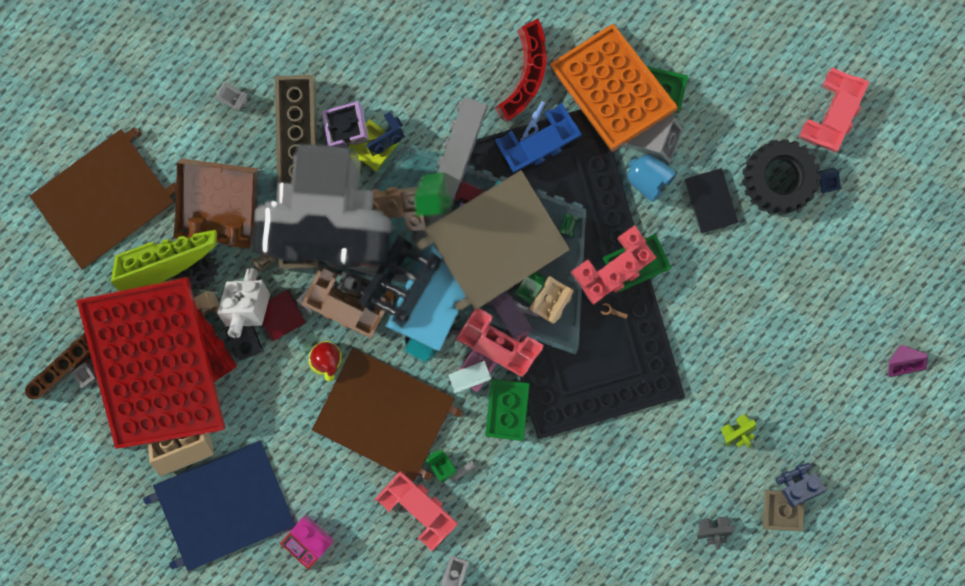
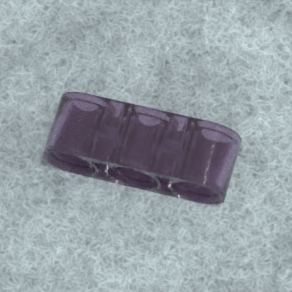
M507 290L489 301L516 341H519L533 331L531 325Z

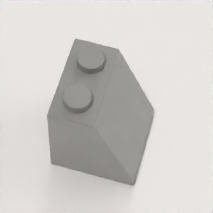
M669 115L623 146L645 155L652 154L659 160L670 164L683 128L675 117Z

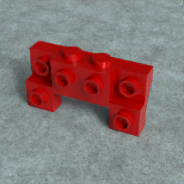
M197 310L213 379L216 382L219 378L233 371L237 364L226 350L223 341L215 334L212 325L206 321L200 310Z

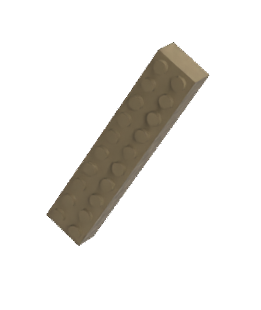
M313 75L275 76L277 190L278 183L292 184L294 155L297 152L298 145H318L316 79ZM279 259V268L282 270L319 269L321 266V262L309 261L307 265Z

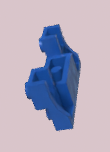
M563 103L545 112L551 125L518 143L512 130L500 139H495L496 145L506 159L513 174L528 165L535 164L537 166L545 161L546 156L559 154L562 152L561 148L566 144L581 137L578 127L571 119Z

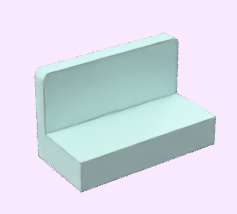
M485 361L449 374L454 393L491 380Z

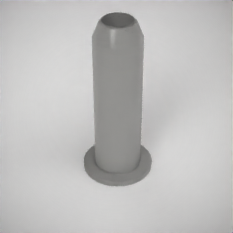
M471 459L470 463L458 469V473L452 476L451 479L457 480L471 470H477L474 461Z

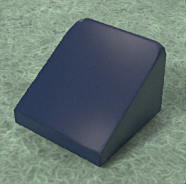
M835 167L817 171V174H821L819 185L822 194L841 189L840 174Z

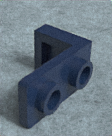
M391 112L384 115L391 130L366 145L372 156L384 152L385 149L405 138L401 129L403 126L398 116L394 118Z

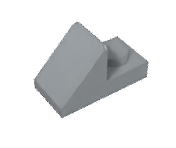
M451 555L440 586H461L469 562Z

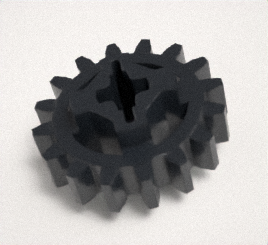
M208 252L204 257L187 268L190 273L189 277L185 269L180 272L181 275L178 279L188 277L192 289L196 285L198 289H202V285L209 287V281L215 282L213 275H219V273L215 272L219 265L214 264L217 258H210L212 253ZM206 260L208 261L210 268H207L205 264ZM199 266L201 267V270L196 271L194 270V267ZM207 275L205 279L199 281L202 276Z

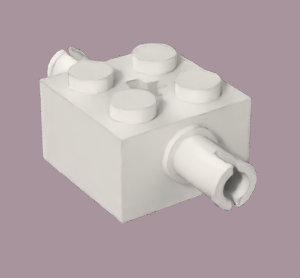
M250 268L246 269L244 281L226 282L217 314L226 327L230 326L228 335L233 338L241 336L243 326H262L270 293L262 280L256 281L258 271L254 268H251V270Z

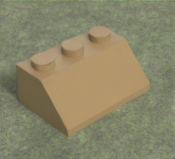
M209 433L148 443L149 462L160 477L214 455Z

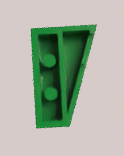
M445 173L421 175L422 181H419V186L421 187H417L414 195L417 216L448 212L449 207H451V197L447 196Z

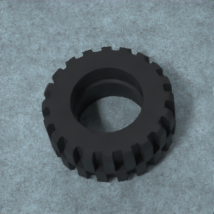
M789 139L773 140L761 146L748 158L742 173L744 175L742 185L746 186L747 190L744 192L746 196L749 195L751 197L750 202L753 205L757 204L759 210H766L768 214L773 215L776 213L779 215L792 213L807 205L814 198V193L818 191L819 185H817V182L821 180V174H817V170L820 169L819 163L815 164L813 161L816 158L814 154L809 155L807 152L809 149L805 145L800 147L799 142H789ZM783 160L794 168L797 174V185L791 193L780 195L768 187L765 181V169L770 162Z

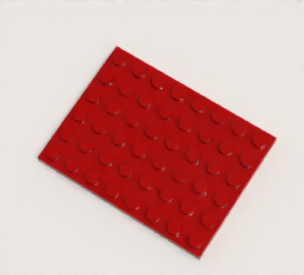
M188 277L76 300L115 449L222 431L226 428Z

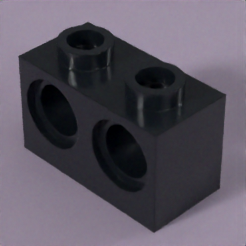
M230 326L226 327L225 334L229 341L232 340L234 345L232 351L236 359L239 358L240 361H244L264 352L254 326H243L244 333L239 338L229 336ZM245 343L251 345V351L248 354L243 351Z

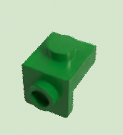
M442 449L432 452L426 459L441 483L458 473Z

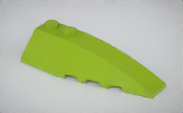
M212 230L193 234L191 238L181 236L176 241L166 239L162 240L161 244L150 242L115 255L111 283L118 291L161 283L189 268L216 246L217 232Z

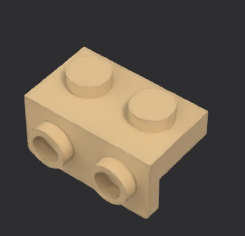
M548 276L529 310L555 324L560 319L565 305L570 302L574 290Z

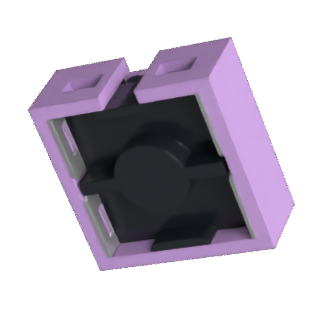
M358 101L322 111L328 146L347 148V144L350 143L358 145L369 142L363 107Z

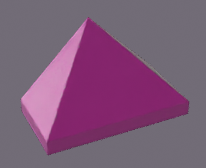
M900 345L889 361L888 376L892 377L926 370L928 355Z

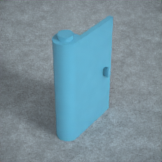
M433 243L423 248L421 255L427 258L431 252H434L442 259ZM443 259L439 270L435 272L412 311L409 321L405 323L403 328L391 321L393 315H391L386 325L387 328L413 338L440 351L459 311L455 304L465 298V294ZM417 261L412 272L418 275L424 264ZM408 279L404 290L408 292L414 281ZM399 298L395 308H399L403 298Z

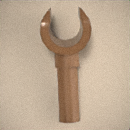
M608 303L603 304L604 306H608L610 308L609 312L607 313L601 311L603 315L607 316L612 314L625 319L627 318V314L612 309V307Z

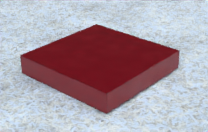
M286 290L269 299L262 324L273 342L306 324V321L289 290Z

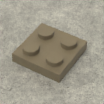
M764 489L763 529L803 531L804 503L792 508L783 495V490Z

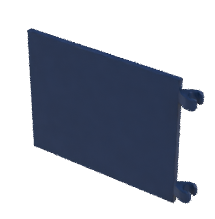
M261 440L153 485L156 493L143 498L145 505L159 500L181 554L180 558L169 563L171 569L185 564L187 571H190L296 526Z

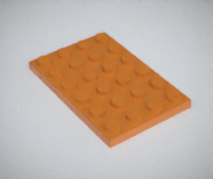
M611 24L549 64L552 71L612 152L678 110L677 105L614 24Z

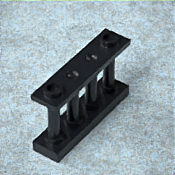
M398 235L389 250L388 261L384 265H380L358 303L372 312L376 307L393 315L392 322L403 328L405 323L409 321L412 311L435 272L439 270L442 259L434 252H431L427 258L411 250L413 245ZM406 256L424 264L418 275L401 266ZM396 273L414 281L408 292L391 283ZM386 290L403 298L398 309L381 300Z

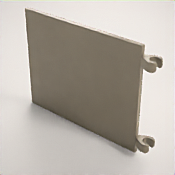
M522 171L517 172L425 228L424 230L428 236L417 243L420 250L432 243L434 244L466 297L455 304L457 310H461L471 304L474 310L478 309L570 250Z

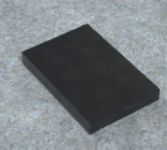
M722 168L684 179L701 234L738 223Z

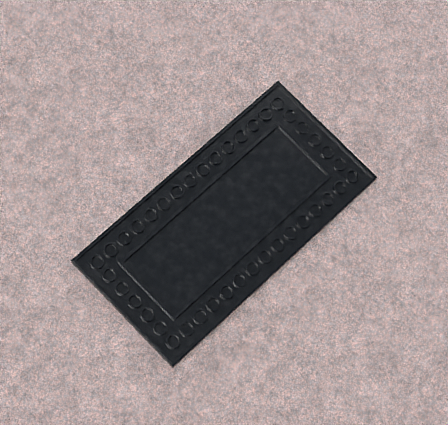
M581 109L568 113L578 127L581 137L566 144L561 148L562 152L559 154L546 156L545 161L537 166L535 164L528 165L519 170L523 172L558 231L562 228L563 214L580 218L575 227V237L561 234L570 250L537 270L544 279L550 276L573 289L572 298L565 305L560 319L555 324L539 315L534 317L500 309L508 336L520 343L528 336L544 345L542 351L535 358L523 377L519 376L521 382L530 383L528 408L537 439L685 397L651 279H647L619 293L618 291L615 293L612 290L595 304H592L580 284L571 274L574 269L589 260L597 272L604 268L606 265L603 257L624 248L617 238L634 226L614 154ZM548 119L536 123L538 132L551 125ZM528 125L477 139L463 177V182L486 192L493 188L496 182H503L514 174L496 145L495 139H500L512 130L519 143ZM531 128L528 135L532 134L535 129ZM522 281L497 296L522 303L521 305L531 307L532 303H528L515 294ZM608 303L612 309L627 314V318L612 314L603 315L601 311L607 313L610 310L608 306L603 304Z

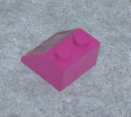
M305 515L280 544L309 570L335 540Z

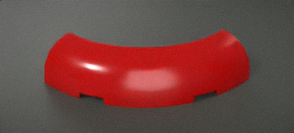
M539 19L517 30L523 48L522 73L512 93L503 102L494 107L504 122H508L526 108L537 94L544 78L547 62L546 40Z

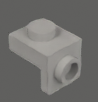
M223 82L215 99L239 111L247 103V93L241 92L228 83Z

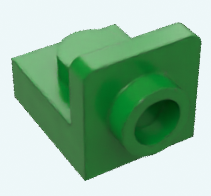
M536 271L523 279L515 294L531 304L546 279Z

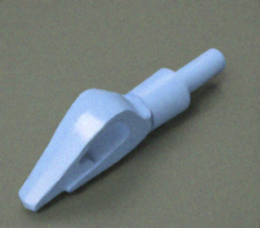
M541 101L537 111H534L520 142L538 132L536 123L541 117L540 113L546 104L545 102ZM534 128L535 131L532 134L528 135L530 129Z

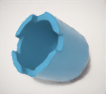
M652 154L642 155L639 159L635 157L629 163L631 167L628 172L629 182L651 202L657 200L662 195L661 189L665 184L669 186L677 176L670 167Z

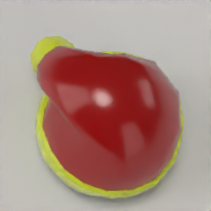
M323 341L316 344L311 350L309 365L316 374L323 375L326 381H333L335 378L334 374L341 364L342 354L336 344L330 341Z

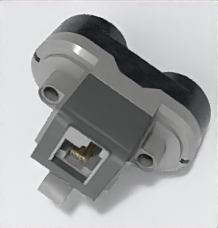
M299 144L294 155L292 184L278 183L277 201L265 202V205H260L255 209L252 241L254 253L264 255L267 258H276L302 265H307L309 261L329 262L332 268L384 265L388 261L391 220L387 216H383V212L372 210L374 191L358 190L361 165L358 153L351 148Z

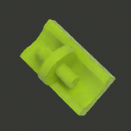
M743 414L736 419L740 426L736 431L733 430L730 424L721 428L724 443L727 447L738 441L736 443L738 448L743 445L748 449L752 447L750 441L755 436L753 433H749L756 429L757 424L754 420L751 421Z

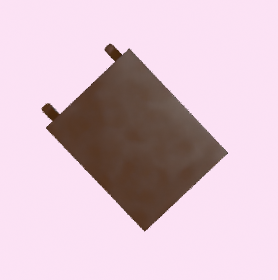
M136 127L130 129L127 134L120 129L30 195V198L82 270L175 203L170 196L176 194V183L170 184L165 189L131 141L142 135L141 131Z
M352 347L312 431L396 473L402 471L412 481H415L417 475L430 480L433 473L421 467L448 412L460 418L463 410L452 405L455 400L454 397Z

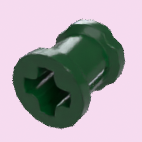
M563 214L564 221L562 228L559 230L560 234L575 237V227L580 218Z

